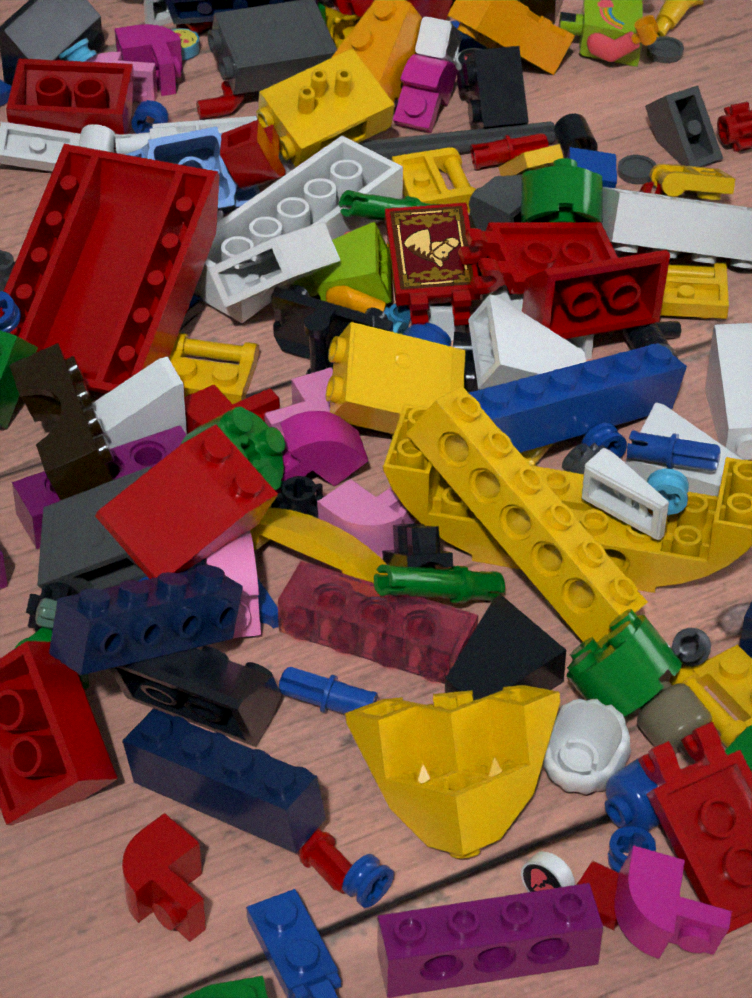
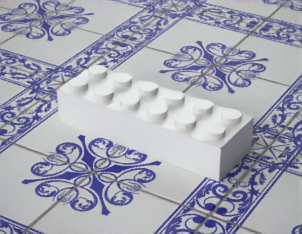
M340 136L217 222L216 235L194 294L203 297L204 302L241 323L245 322L272 302L271 295L274 289L225 308L208 268L276 236L321 222H325L332 240L343 235L345 232L353 231L369 223H379L380 221L343 216L340 210L351 208L339 207L340 197L346 190H352L365 194L402 199L403 166L344 136ZM294 281L282 285L280 288L287 289L290 285L294 284Z

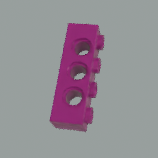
M179 425L111 448L114 461L107 465L113 480L146 467L155 466L181 445L183 438L186 436L182 427ZM45 471L12 482L16 515L36 549H39L41 544L43 507L60 501Z
M590 883L378 915L377 954L387 998L598 965L603 925Z

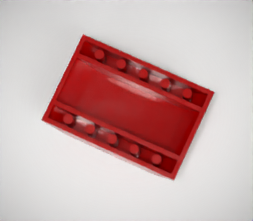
M64 144L3 291L12 297L21 313L19 324L10 334L38 347L37 352L58 343L66 359L72 356L75 357L85 379L81 382L85 383L87 389L105 394L156 360L167 356L169 358L216 235L220 177L218 171ZM2 307L0 308V317L4 315Z

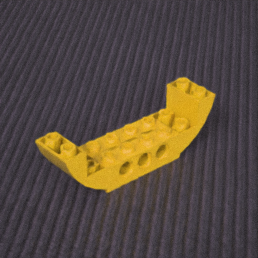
M404 404L383 465V471L394 493L405 508L421 524H424V526H439V537L447 543L471 554L472 561L521 570L407 436L406 432L428 408ZM726 457L718 497L688 492L687 506L684 510L677 514L667 515L665 533L659 541L583 500L584 474L532 466L541 474L545 483L563 504L572 510L575 518L593 539L602 545L606 554L623 574L636 585L637 590L655 593L656 587L683 584L709 576L729 566L752 546V461ZM648 508V512L653 516V511Z

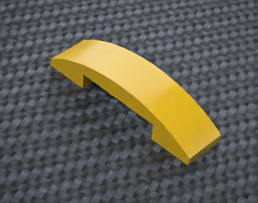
M269 507L260 523L250 530L255 551L271 539L342 570L338 584L339 588L378 605L389 597L380 596L374 588V574L388 575L387 573H379L377 568L380 565L387 564L368 546L339 527L308 514Z

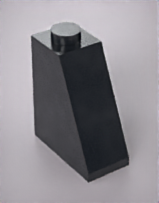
M500 594L489 605L445 678V693L473 690V699L476 700L502 691L503 687L526 685L552 690L564 682L566 649Z

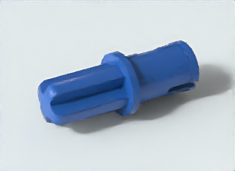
M632 430L629 436L632 444L628 443L627 459L666 464L667 469H673L676 465L706 471H716L720 462L721 451L720 447L716 444L679 439V434L673 433L671 437Z
M287 667L283 671L279 682L281 694L320 706V712L323 713L332 710L345 714L374 703L378 699V692H371L340 682L336 675L332 674L330 678H325L294 667Z

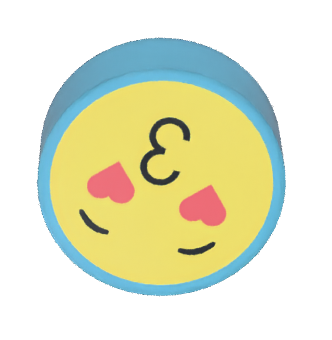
M185 28L172 30L181 39L182 60L191 59L199 53V36L196 32Z

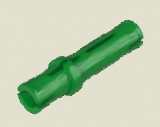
M346 190L341 195L339 207L351 208L341 209L340 212L343 216L385 221V209L440 205L424 203L418 198L406 196L405 199H397Z
M380 565L377 571L379 573H387L388 575L374 574V588L380 596L449 598L452 603H466L473 599L493 601L500 594L491 592L504 593L505 580L501 573L497 571H470L466 566L434 569Z

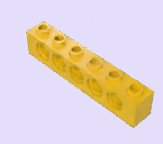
M463 386L435 400L406 432L407 436L583 642L591 637L598 642L612 631L609 625L620 614L628 609H632L637 613L648 603L637 590L636 585L623 574L606 554L602 545L593 539L575 518L572 510L563 504L545 483L541 474L527 462L512 444L510 438L496 426L481 408L479 402Z

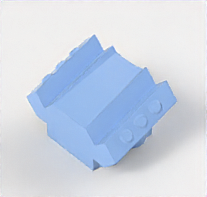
M217 126L150 139L141 149L125 154L218 171L220 176L218 210L222 209L223 214L235 211L260 193L258 187L247 191L242 190L232 178L220 156L222 133H219Z

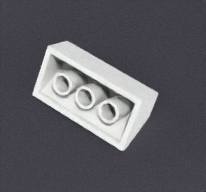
M603 187L602 225L610 242H614V250L637 253L638 246L652 247L653 252L668 250L670 258H677V252L681 251L692 253L691 260L712 264L716 263L717 257L731 258V266L752 269L751 207Z

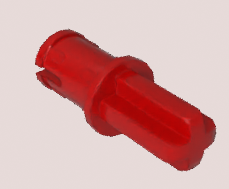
M542 133L511 139L509 135H504V138L501 140L470 145V153L474 169L476 170L492 165L505 164L524 152L549 147L546 134Z
M318 828L298 851L300 854L299 861L305 867L309 868L312 866L333 890L344 894L342 884L352 864L335 847V838L329 832H322Z

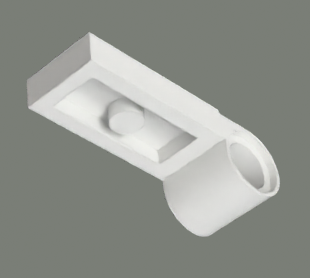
M1 122L0 164L53 171L64 144L114 152L115 133L110 128L97 124L83 127L81 134Z

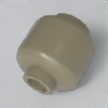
M665 681L662 683L664 688L640 707L641 711L637 718V724L655 747L669 741L675 754L681 751L685 757H688L689 754L681 739L692 734V731L696 728L710 723L712 716L686 684L671 685L669 681Z

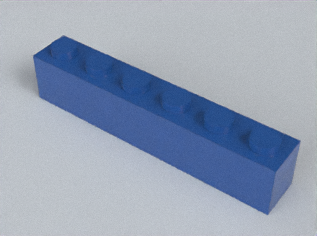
M656 343L469 392V394L479 402L484 412L510 438L512 444L521 453L584 435L594 426L604 422L615 426L649 416L655 402L664 404L672 409L687 366L672 355V352L667 347Z

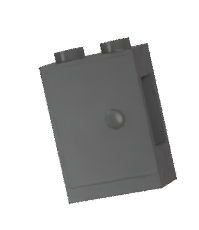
M296 0L214 13L212 29L208 30L207 33L209 48L212 53L216 52L219 58L221 77L223 80H228L234 95L264 90L330 59L337 51L315 0Z
M146 467L43 507L38 587L42 589L44 584L60 582L70 585L76 590L77 594H80L84 589H104L119 586L123 581H139L147 577L95 515L99 509L152 467Z

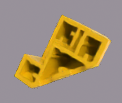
M519 685L503 687L502 691L476 700L473 699V690L433 694L434 704L424 705L405 701L403 697L382 699L345 713L346 724L389 808L426 846L449 852L451 857L461 859L474 857L481 852L480 848L500 840L533 796L561 700L560 692Z

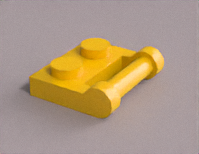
M448 147L392 156L393 162L403 166L404 197H416L421 202L430 204L466 203L468 213H470L469 200L476 188L471 187L461 167L462 158L455 148ZM439 169L448 174L454 189L448 190Z
M661 163L655 165L650 171L651 182H654L655 186L658 183L661 184L662 191L668 196L676 197L685 190H690V192L696 193L698 198L721 200V193H734L735 178L721 169Z
M714 263L713 267L668 266L660 316L727 319L729 297L726 263Z
M178 333L169 360L183 382L184 397L215 384L232 404L244 400L258 363L259 344L245 342L242 346L190 339L188 334ZM189 355L240 363L239 365H234L230 363H219L205 360L186 358V356Z
M738 644L692 668L690 666H683L675 676L672 675L669 682L671 685L686 684L711 713V722H713L715 728L721 734V742L727 748L748 726L752 725V658ZM707 686L739 720L735 721L703 687Z

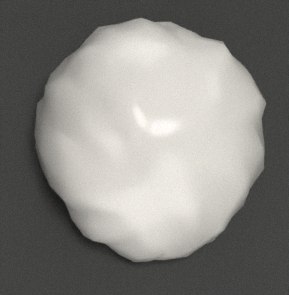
M576 699L562 705L556 716L543 760V767L549 778L566 792H579L586 795L594 791L606 790L607 780L625 767L631 754L630 735L623 714L612 705L602 704L598 699L587 701Z

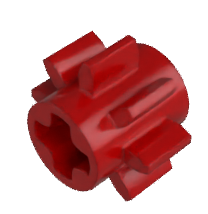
M749 102L732 104L730 107L724 108L725 115L720 116L717 121V130L721 142L725 145L732 143L734 152L751 149L752 110L749 108Z

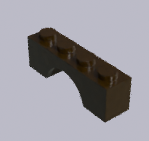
M57 343L10 364L17 390L35 422L58 420L52 431L38 442L36 447L44 471L60 501L113 481L107 464L114 461V457L105 437L102 435L97 438V436L104 433V430L95 410L91 408L94 407V403L85 383L81 382L85 379L75 357L72 356L66 359Z

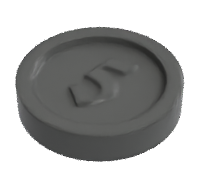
M660 36L656 37L653 44L647 45V55L656 62L674 63L683 57L684 45L676 38Z
M629 155L619 161L617 173L627 183L645 184L646 182H651L650 171L656 163L651 158L643 155Z

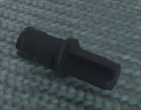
M689 627L676 634L672 641V650L682 661V664L697 666L708 659L711 653V642L704 631Z

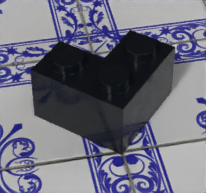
M519 46L474 50L461 65V70H457L458 90L460 93H465L470 123H476V129L528 124Z

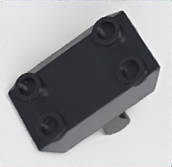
M296 284L290 285L287 289L275 286L271 295L275 322L273 324L274 337L281 350L310 359V368L307 370L306 375L330 367L333 369V363L329 362L328 359L330 344L335 336H340L350 322L393 332V322L388 320L387 315L377 308H369L365 313L310 297V294L304 287Z

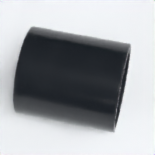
M576 113L567 114L556 122L554 133L565 158L570 147L592 151L598 150V144L582 115Z

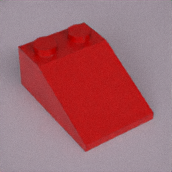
M215 424L178 446L99 509L95 517L146 576L152 579L157 578L161 573H181L257 526L278 493Z

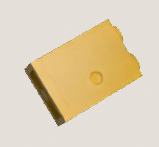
M352 48L260 91L256 117L263 128L274 125L280 137V154L285 160L290 159L293 165L297 167L340 136L359 143L390 128L395 104Z
M350 322L340 336H335L330 344L328 359L329 362L333 363V374L328 381L325 398L327 402H330V413L341 417L352 425L394 434L404 404L429 408L435 400L460 386L464 387L465 350L354 322Z

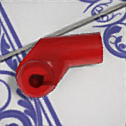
M223 81L221 84L223 95L196 101L199 119L231 114L244 100V93L234 95L229 82Z

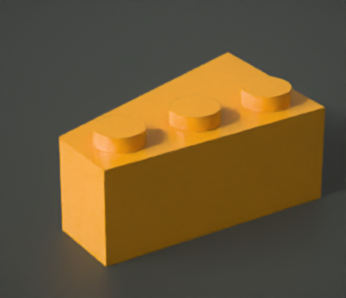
M375 0L332 57L353 48L393 102L395 99L399 100L402 90L400 79L409 58L413 54H417L415 48L422 17L413 5L406 0Z
M455 0L448 13L449 17L460 23L457 30L473 38L476 42L489 49L519 46L521 59L552 75L555 74L575 37L572 33L552 24V21L543 16L539 17L530 11L529 7L517 0Z

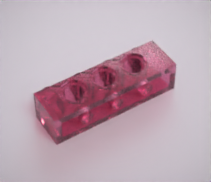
M300 561L278 598L279 632L288 634L296 639H304L332 648L340 653L358 656L377 662L385 667H393L424 677L429 681L445 684L447 674L478 625L477 614L421 597L402 595L380 596L372 582Z

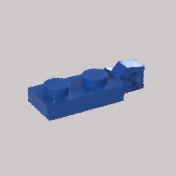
M296 889L247 906L248 922L286 997L338 998L335 989L341 987L338 969Z

